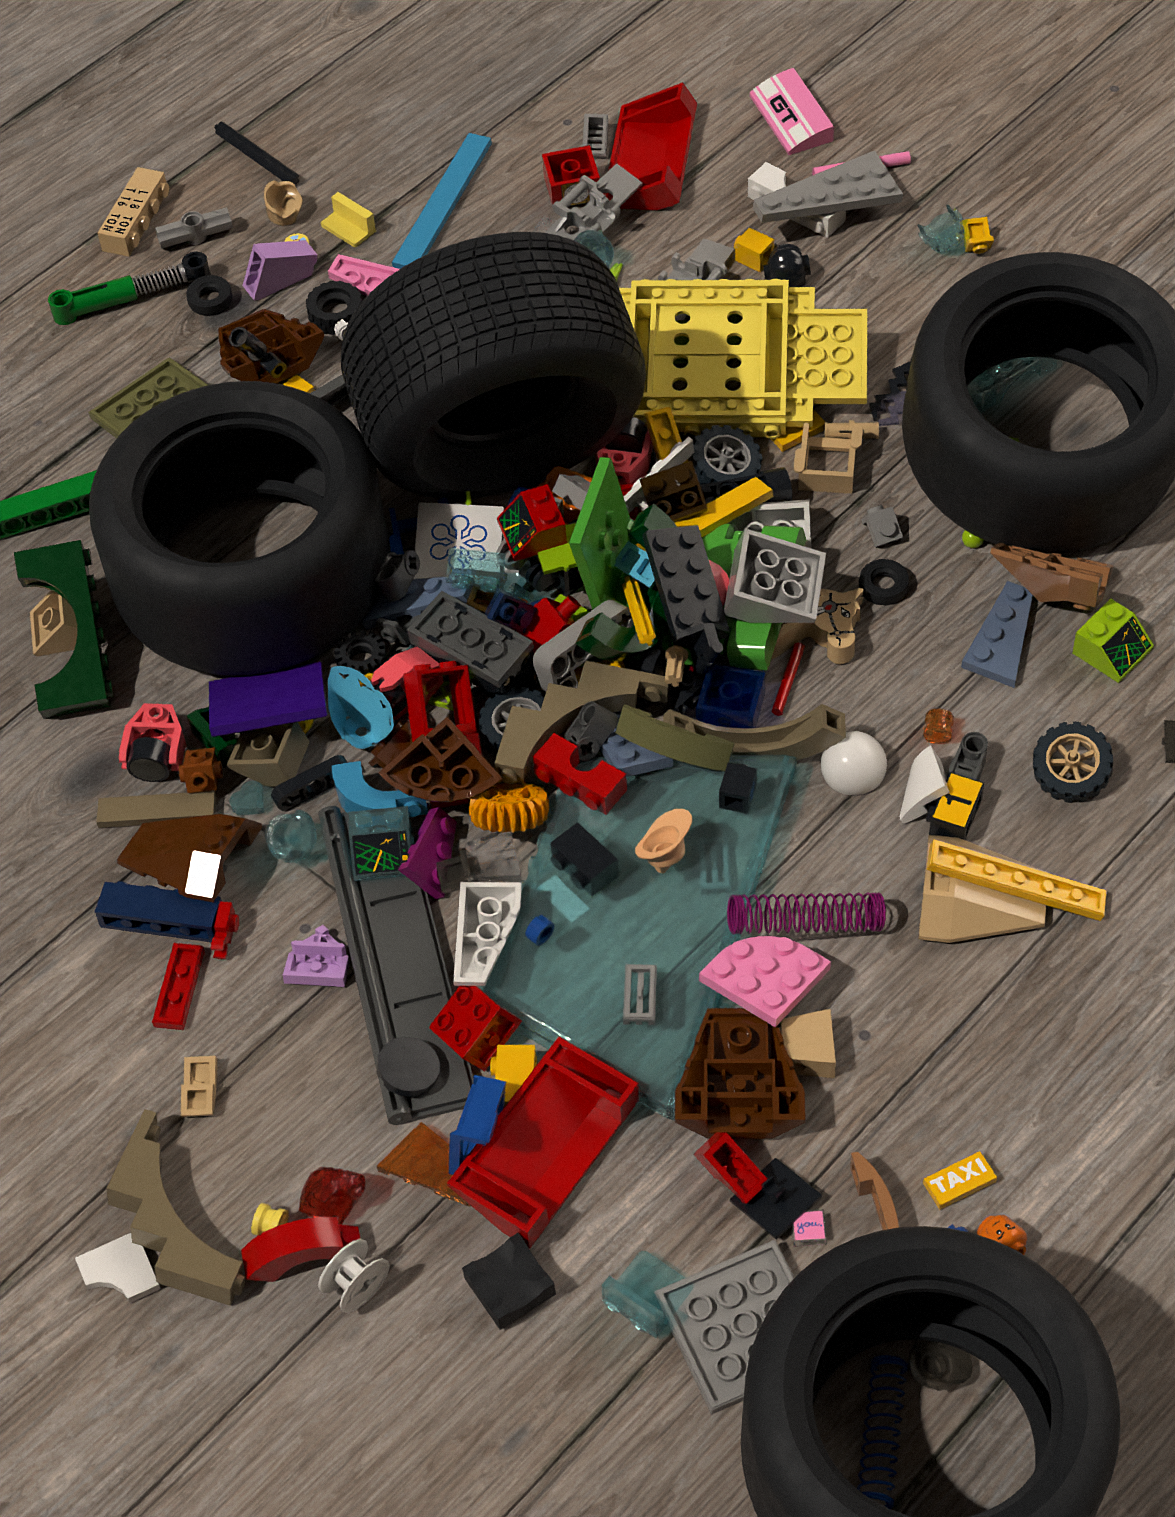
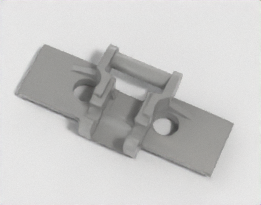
M617 163L597 182L583 175L579 179L580 182L562 200L556 201L552 205L553 210L561 217L545 233L566 237L580 244L589 236L597 239L619 218V207L642 186V182ZM587 189L590 195L589 203L581 210L576 206L569 209L568 207ZM604 193L611 194L613 198L609 201ZM569 226L579 228V231L575 234H568L565 230Z
M702 239L685 263L680 260V254L676 252L671 258L672 273L667 277L668 273L663 270L658 276V280H719L720 277L726 275L728 269L725 265L735 252V249L708 239ZM679 314L676 316L675 321H686L689 316L687 314Z

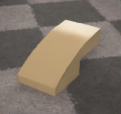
M216 1056L184 1057V1085H181V1117L213 1116L217 1087L218 1059Z

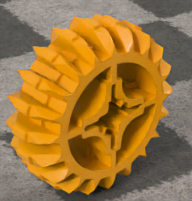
M526 782L524 785L517 783L497 784L488 791L471 798L469 802L471 822L474 823V826L484 831L490 830L492 833L496 831L502 833L524 832L526 829H534L536 826L542 825L548 819L549 799H547V792L535 784L528 785Z

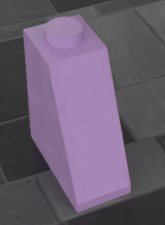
M306 240L253 244L242 286L254 301L260 300L312 276L314 265L317 262V253Z

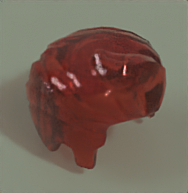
M332 1166L319 1167L310 1173L302 1188L299 1212L305 1213L311 1218L337 1217L338 1224L342 1225L366 1189L365 1176L350 1170L333 1168Z

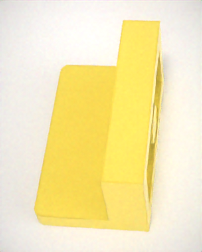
M339 192L331 197L334 212L321 221L322 228L353 247L359 246L376 232L372 212Z

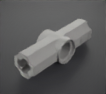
M226 207L205 214L197 211L187 212L181 217L180 221L156 227L155 231L162 249L183 242L191 245L201 244L206 240L207 235L232 229L233 225Z

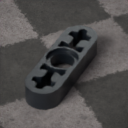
M342 755L333 756L276 786L271 793V798L279 810H289L334 787L332 765L348 763V761Z

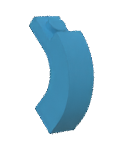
M361 761L332 765V774L340 805L356 821L376 828H401L400 818L428 814V806L425 799L406 795L399 790L381 791L369 786L365 782Z

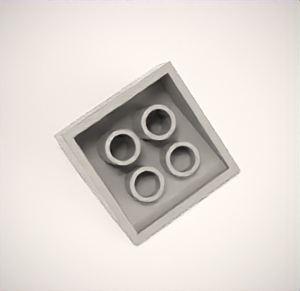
M745 528L734 550L724 614L750 623H815L826 553Z

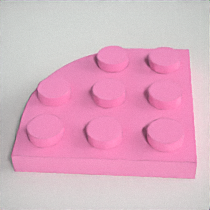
M757 936L736 941L723 949L699 973V981L776 1027L830 970L831 961L789 938Z

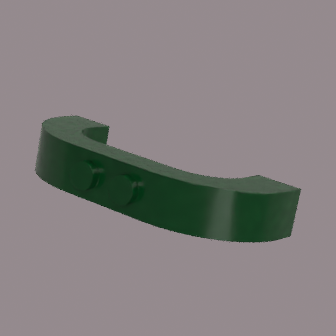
M653 504L638 513L628 535L645 548L642 535L646 530L674 528L677 526L666 513ZM656 584L652 589L649 588L644 599L656 638L653 639L654 644L669 629ZM602 612L585 622L576 641L578 646L591 655L608 661L626 660L651 647L647 643L641 644L639 642L634 623L631 628L620 626Z

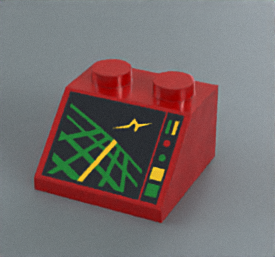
M548 484L520 492L497 517L498 525L514 562L538 555L537 552L567 544L566 524Z

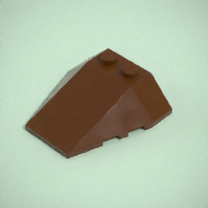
M262 309L218 328L221 346V366L230 377L240 381H260L278 384V382L292 378L296 374L299 376L303 371L310 368L325 335L314 323L308 322L304 325L297 318L293 317L290 321L285 319L284 314ZM237 327L245 328L267 346V352H273L286 364L287 369L279 378H273L260 365V361H252L245 350H237L230 344L229 335L233 329Z
M223 814L142 823L117 858V864L143 877L147 875L157 879L159 885L164 887L170 885L178 889V893L184 897L214 902L226 884L223 863L236 844L251 846L262 829V823Z
M707 1008L696 1036L690 1058L688 1057L683 1076L675 1090V1123L707 1139H710L716 1132H727L732 1139H773L804 1124L806 1121L805 1090L794 1070L793 1061L788 1055L778 1025L774 1027L744 1008Z

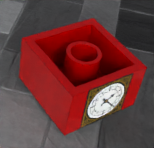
M590 145L542 154L544 179L552 205L556 201L562 200L580 182L579 179L583 175H586L595 182L600 179ZM586 189L570 206L589 203L590 195L588 190Z

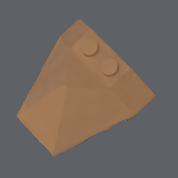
M1004 543L996 544L991 547L990 551L1039 602L1070 601L1074 602L1073 607L1082 610H1090L1091 607H1096L1102 602L1113 569V565L1079 557L1075 560L1062 557L1059 553L1047 554L1013 545L1011 547Z

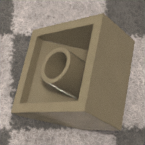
M298 722L244 731L239 735L227 766L229 769L266 787L278 786L296 776L309 745V740Z

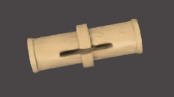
M849 420V423L825 422L824 435L825 438L851 439L852 426L860 424L864 430L862 439H879V422L855 423L854 420Z

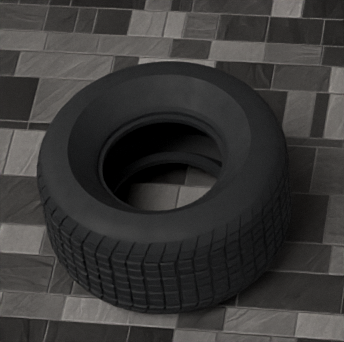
M508 232L480 236L448 245L416 259L385 279L360 303L347 324L341 346V371L362 438L370 450L376 467L389 481L398 487L412 493L435 498L462 499L465 498L466 491L470 492L471 498L505 493L546 480L547 475L556 466L570 469L605 447L625 428L636 413L645 389L646 368L644 355L614 275L608 266L586 246L572 239L548 233Z

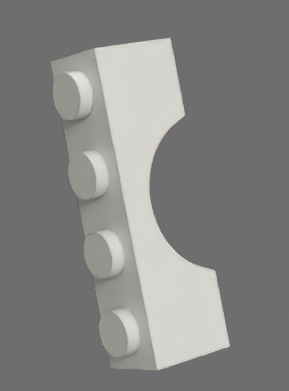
M765 162L748 178V197L754 200L786 187V172ZM846 211L792 218L791 220L828 238L845 222Z

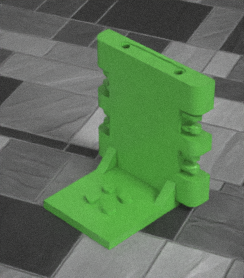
M600 457L569 542L592 610L607 600H614L629 608L622 584L625 582L624 578L629 575L615 567L616 558L628 541L634 545L638 543L628 535L634 520L629 516L612 460L606 457ZM723 524L702 537L708 560L720 565L730 578L734 550L743 531H735L733 524ZM765 525L761 532L762 534L801 546H805L806 543L802 527ZM639 582L645 599L649 587ZM726 616L730 634L727 638L719 640V642L723 645V650L720 654L725 655L727 653L730 667L768 670L782 623H750ZM668 629L659 639L662 640V650L665 651L669 647L674 646L670 630ZM684 648L688 651V659L684 664L694 665L690 649ZM644 651L626 660L641 661Z

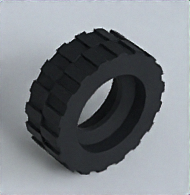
M343 281L322 283L320 286L313 288V291L308 294V299H306L308 319L311 323L318 326L324 334L336 335L334 330L335 324L341 319L346 323L349 322L351 316L362 302L361 294L352 284ZM335 302L347 304V308L338 313H326L322 310L326 305Z

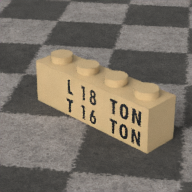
M137 167L98 231L102 251L130 257L134 248L138 246L144 231L148 229L154 214H157L163 199L168 196L169 185L166 182L164 172Z

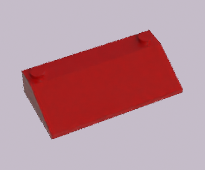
M683 82L621 106L608 171L617 163L640 180L642 186L619 207L620 209L660 210L680 203L697 108L696 100ZM604 193L609 201L613 198L611 194Z
M558 1037L498 1115L490 1143H486V1145L476 1144L448 1180L447 1186L507 1236L512 1237L519 1233L527 1247L531 1249L639 1102L638 1082L563 1038Z

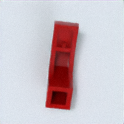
M314 1217L288 1222L269 1229L252 1239L241 1249L246 1280L275 1282L287 1270L296 1265L312 1260L332 1259L344 1246L354 1240L361 1239L358 1226L338 1224L337 1217Z

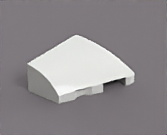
M931 745L924 749L912 764L899 816L903 824L928 813L925 804L950 793L941 760Z

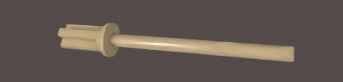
M674 645L665 652L667 658L665 683H672L673 687H677L679 682H682L684 662L688 659V651L681 646Z

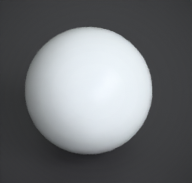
M846 732L845 739L822 753L821 772L826 783L835 791L845 795L857 796L873 791L881 784L886 774L887 759L884 749L875 738L863 732Z

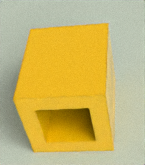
M749 227L735 240V261L761 272L763 265L768 264L769 255L774 249L775 239Z

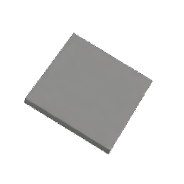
M772 1240L654 1291L658 1305L711 1415L744 1400L745 1376L757 1332L772 1305L786 1286L795 1278L776 1240Z

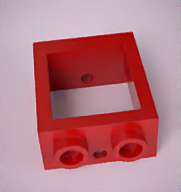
M456 661L439 663V668L431 669V664L413 666V672L403 673L412 742L422 734L426 736L434 729H428L421 678L449 675L455 726L463 735L477 733L468 665L457 666Z

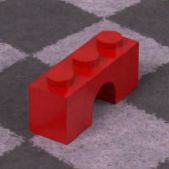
M553 733L533 756L534 771L540 780L554 784L564 794L580 799L590 809L599 810L605 815L608 814L627 791L626 773L603 760L592 770H576L575 768L579 764L578 746L556 733Z

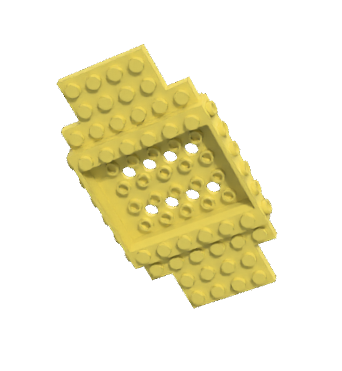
M643 279L632 280L631 288H619L644 355L646 368L645 389L641 403L633 416L644 423V413L670 406L678 432H684V436L687 433L696 436L700 435L704 429L708 428L709 430L715 425H719V427L729 425L732 429L739 428L743 430L745 435L749 434L752 437L775 439L780 435H786V427H803L804 423H809V427H813V404H867V309H815V287H789V280ZM679 314H687L690 320L685 324H680L675 321V318ZM731 314H739L743 319L741 322L733 324L728 321V317ZM678 336H686L689 342L686 345H676L674 340ZM731 336H739L742 342L739 345H729L727 339ZM678 358H684L688 361V365L684 368H677L673 365V362ZM730 358H738L741 361V365L737 368H730L726 365V362ZM683 380L687 383V387L684 390L677 391L673 389V383ZM731 380H736L741 384L740 388L735 391L728 390L725 385Z

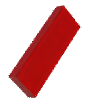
M173 943L152 1020L154 1027L184 1030L205 953L202 945Z

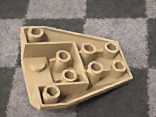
M928 836L919 940L951 943L1045 926L1046 905L927 870L930 844L935 839L1039 871L1043 870L960 838Z

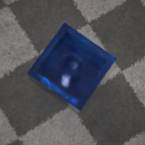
M712 663L706 671L696 707V720L721 727L756 728L765 696L766 672Z

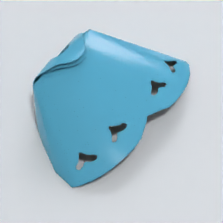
M344 666L331 668L328 677V710L336 730L343 740H346L355 748L365 749L375 746L386 738L394 727L392 708L389 701L382 692L374 689L368 678L359 671ZM339 673L343 675L349 674V676L344 679ZM359 680L361 681V683L365 684L366 687H365V686H362V687H361ZM360 727H365L367 734L365 736H358L355 731Z

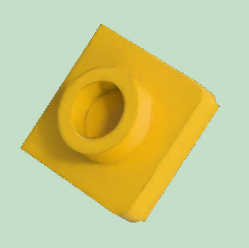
M987 217L962 220L961 229L965 252L973 251L974 254H981L991 249L994 237L990 236Z

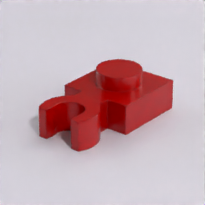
M220 901L214 925L215 936L211 942V950H215L213 957L217 959H226L228 944H231L233 932L237 933L239 929V915L235 914L232 902Z

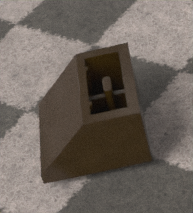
M692 460L639 479L648 507L653 504L656 505L673 522L708 511L706 499Z

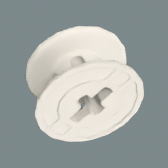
M363 1239L350 1242L334 1255L323 1270L318 1283L319 1290L323 1293L335 1291L340 1287L345 1290L340 1301L341 1311L345 1313L353 1312L369 1301L382 1286L390 1268L388 1260L383 1258L372 1261L368 1265L364 1262L368 1245L367 1241Z

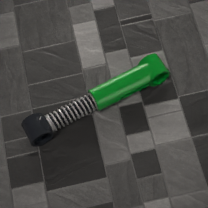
M194 251L186 254L182 262L176 265V268L172 266V269L168 267V270L164 268L162 271L160 269L159 273L155 270V274L153 272L150 275L147 273L146 277L142 274V278L138 275V279H136V277L132 278L128 275L72 292L64 289L56 290L48 297L53 320L59 325H69L75 322L78 316L138 300V293L143 295V292L147 294L148 290L151 293V289L156 291L155 288H158L160 291V287L164 289L166 285L168 288L169 284L173 287V283L177 285V282L180 284L186 282L190 285L200 277L211 275L207 256L202 252Z

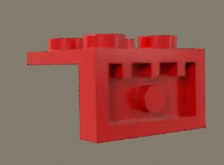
M459 986L429 1028L461 1058L485 1072L490 1065L491 1057L497 1056V1045H505L522 1020L497 1004L478 986Z

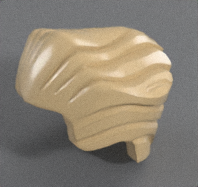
M273 180L264 188L266 212L270 221L281 226L293 224L303 202L295 184L289 181L278 182Z

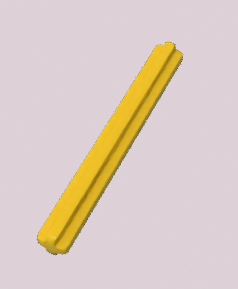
M626 576L622 587L639 642L641 644L647 643L648 646L654 644L653 639L656 638L639 582L634 578L631 579L630 576Z

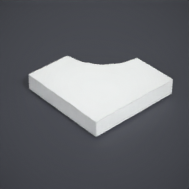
M131 1233L75 1258L88 1290L97 1287L114 1288L123 1293L128 1301L132 1303L161 1289L159 1283L156 1282V1276L144 1247L132 1243Z

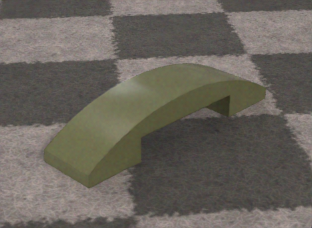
M625 704L623 705L615 732L621 737L645 749L681 762L714 770H726L735 745L734 742L708 733L703 736L651 718V713Z

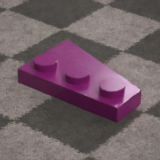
M440 807L429 810L418 831L419 838L416 844L411 845L407 852L409 854L407 862L402 863L398 869L434 899L445 897L457 821Z

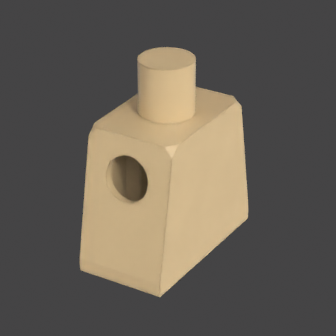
M822 1010L784 1018L780 1022V1032L788 1055L793 1061L796 1074L835 1078L836 1060L831 1010Z

